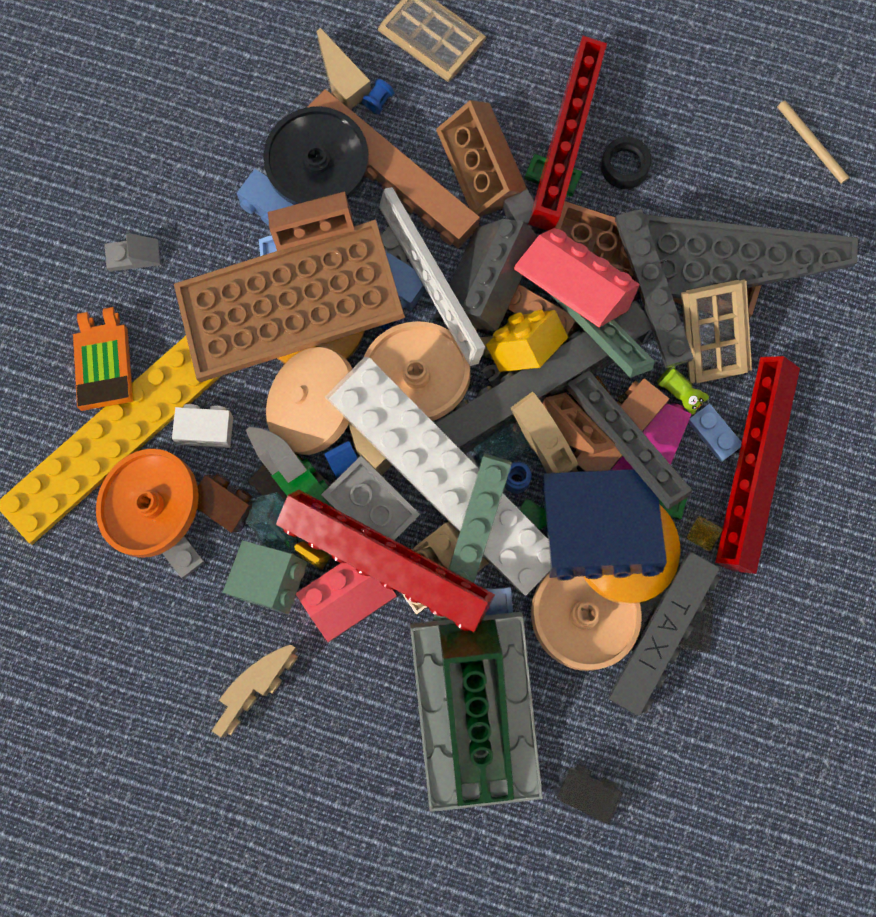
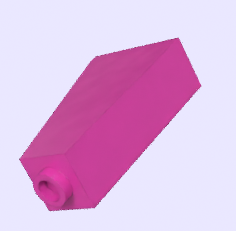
M666 403L643 431L644 435L670 465L691 417V413L686 412L685 407L675 403L671 405ZM622 456L611 470H630L634 468Z

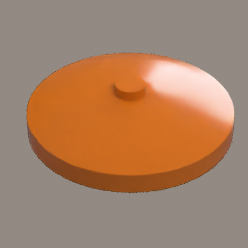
M144 449L123 458L107 474L97 497L96 519L99 530L106 542L124 554L140 558L156 556L171 549L187 533L196 515L198 486L195 476L183 460L161 449Z

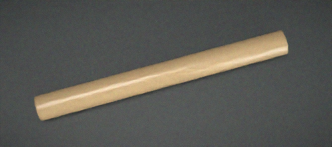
M786 101L781 102L777 107L840 184L846 182L850 178L790 105Z

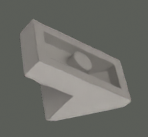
M127 233L126 241L105 244L106 267L109 272L161 265L158 239Z

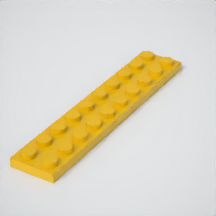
M184 336L132 382L133 402L106 406L0 499V512L26 541L33 545L95 490L119 461L138 451L174 419L175 407L183 408L185 404H191L221 376L199 382L196 379L187 338Z

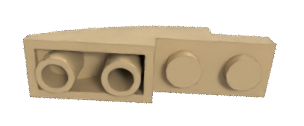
M531 392L513 405L511 410L530 448L537 453L546 473L578 472L576 466L579 464L572 450L536 394Z
M290 644L264 656L245 670L219 699L220 702L228 707L212 732L220 737H226L227 734L232 735L241 723L238 718L243 710L248 712L255 703L257 697L254 694L256 691L267 696L269 692L273 694L282 682V679L279 678L285 668L290 670L298 658L295 655L298 649Z

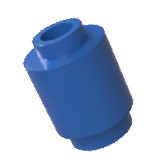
M522 462L511 463L504 487L511 493L524 492L531 481L530 468ZM518 476L521 482H515L511 478Z

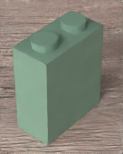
M242 540L223 593L239 600L289 615L308 562L293 554Z

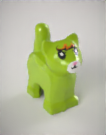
M675 366L667 368L657 380L659 386L665 387L676 398L682 400L683 406L692 415L696 413L703 402L709 399L708 394L699 389L692 388V383L678 372Z

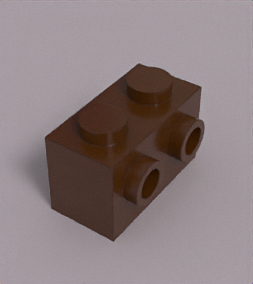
M221 474L205 475L198 485L197 509L229 532H241L258 506L251 500L252 495L243 489H234L229 485L231 481Z

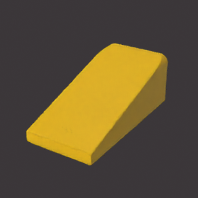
M307 541L297 543L294 547L301 558L320 570L324 568L331 557V554L323 550L310 547Z

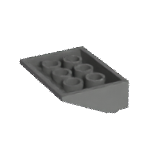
M501 219L476 228L449 285L474 328L497 331L523 276L514 270V267L538 237L524 221ZM437 310L434 319L436 321L444 322L439 311Z

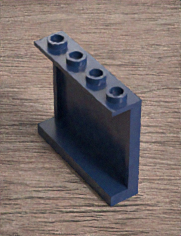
M634 469L543 473L542 495L545 498L551 566L550 578L566 581L578 576H585L587 579H598L603 575L625 578L631 576V574H642L646 577H652L663 573L667 560L659 498Z

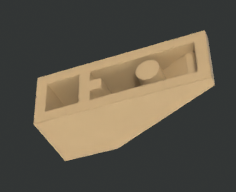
M320 28L317 30V36L331 94L351 110L362 101L364 96H368L371 92L370 80Z

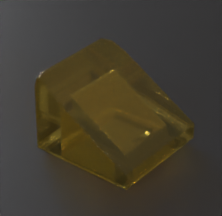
M698 516L687 535V539L710 551L723 529Z

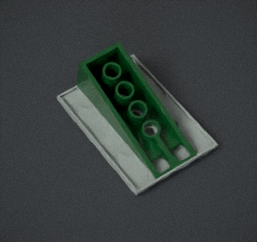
M522 612L485 615L482 623L474 632L459 628L450 619L410 624L430 812L543 799Z

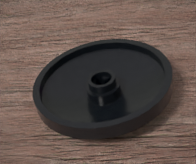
M316 106L296 110L285 116L275 125L266 140L263 161L272 187L282 198L296 205L341 192L346 193L347 199L351 197L365 179L369 165V152L365 136L355 121L338 110Z

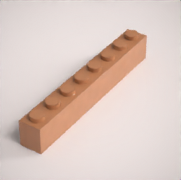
M326 89L308 106L332 108L346 114L355 121L362 130L368 146L369 165L366 176L372 181L376 179L382 184L383 190L393 187L404 208L410 213L414 211L421 217L420 220L429 229L434 228L438 231L445 243L448 245L453 244L459 249L474 233L475 229L479 227L480 217Z

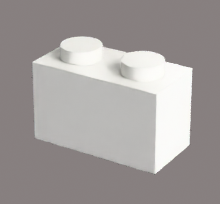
M185 404L183 408L175 407L172 439L177 445L230 448L233 416L223 406H211L210 409H200L198 405Z

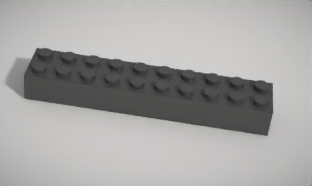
M637 301L631 304L627 312L614 319L639 346L646 343L652 332L649 319ZM579 330L568 338L569 342L560 346L540 368L523 369L517 374L510 372L500 379L501 383L494 388L491 386L485 387L478 392L476 399L471 402L465 400L459 403L454 408L455 411L432 422L466 454L517 423L511 407L531 392L535 393L543 404L546 397L567 392V383L587 371L594 375L615 361L586 331L583 333L582 330Z

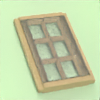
M401 0L378 27L379 32L447 82L454 78L486 39V36L436 0Z
M745 279L681 292L684 329L694 357L692 361L687 362L689 381L691 383H701L752 371L747 281Z

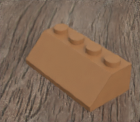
M470 100L436 129L468 206L479 217L503 209L505 199L527 189L490 103Z

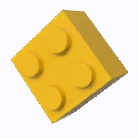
M540 309L529 314H522L520 312L510 316L508 323L503 328L494 332V337L486 344V347L499 372L540 368L568 339V335L556 310L543 311Z

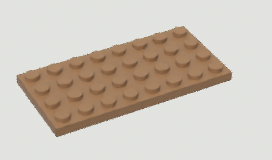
M376 220L354 226L355 231L275 251L175 283V292L196 379L199 382H203L405 318Z

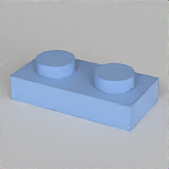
M710 403L689 419L688 423L720 462H723L741 448L742 442Z

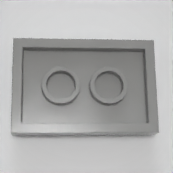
M362 456L321 494L333 508L392 540H395L420 515Z

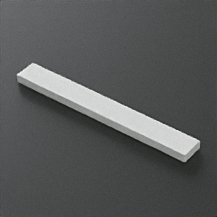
M393 187L384 189L379 206L381 212L470 366L479 364L485 349L482 340Z

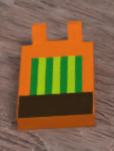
M114 307L103 309L105 325L95 326L94 318H89L88 312L77 314L80 333L73 334L77 408L81 411L133 402L128 329L125 325H120L119 313H115Z

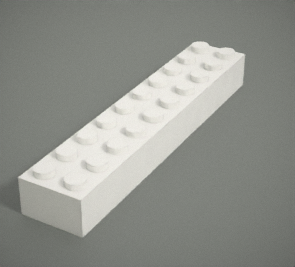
M364 357L325 398L460 532L479 468L369 357ZM502 493L483 556L517 590L526 596L551 569L549 543L543 533Z

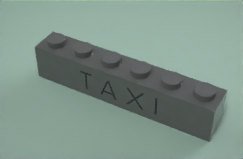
M692 552L685 555L673 580L608 695V700L636 716H640L641 712L645 714L648 712L654 700L650 697L654 688H661L667 677V674L664 673L668 663L673 664L680 653V649L677 648L682 638L685 640L688 638L694 627L690 622L695 614L699 616L707 603L704 600L707 591H713L720 580V577L717 575L719 567Z

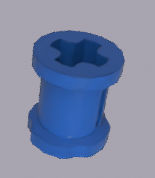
M376 79L374 88L368 96L363 97L362 103L373 113L380 114L383 104L395 92L388 83L381 79Z

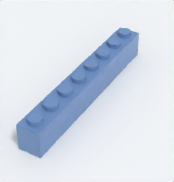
M256 169L253 170L237 192L240 206L250 214L255 212L261 216L262 221L268 226V212L294 205L282 198L272 187L268 177ZM386 251L402 308L412 311L426 289L414 268Z

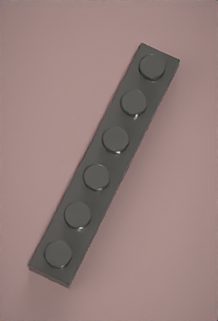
M642 209L616 215L615 222L635 281L640 284L638 289L665 368L692 361L694 357Z
M590 371L567 383L569 393L596 425L615 443L618 451L667 509H670L691 495L692 489Z

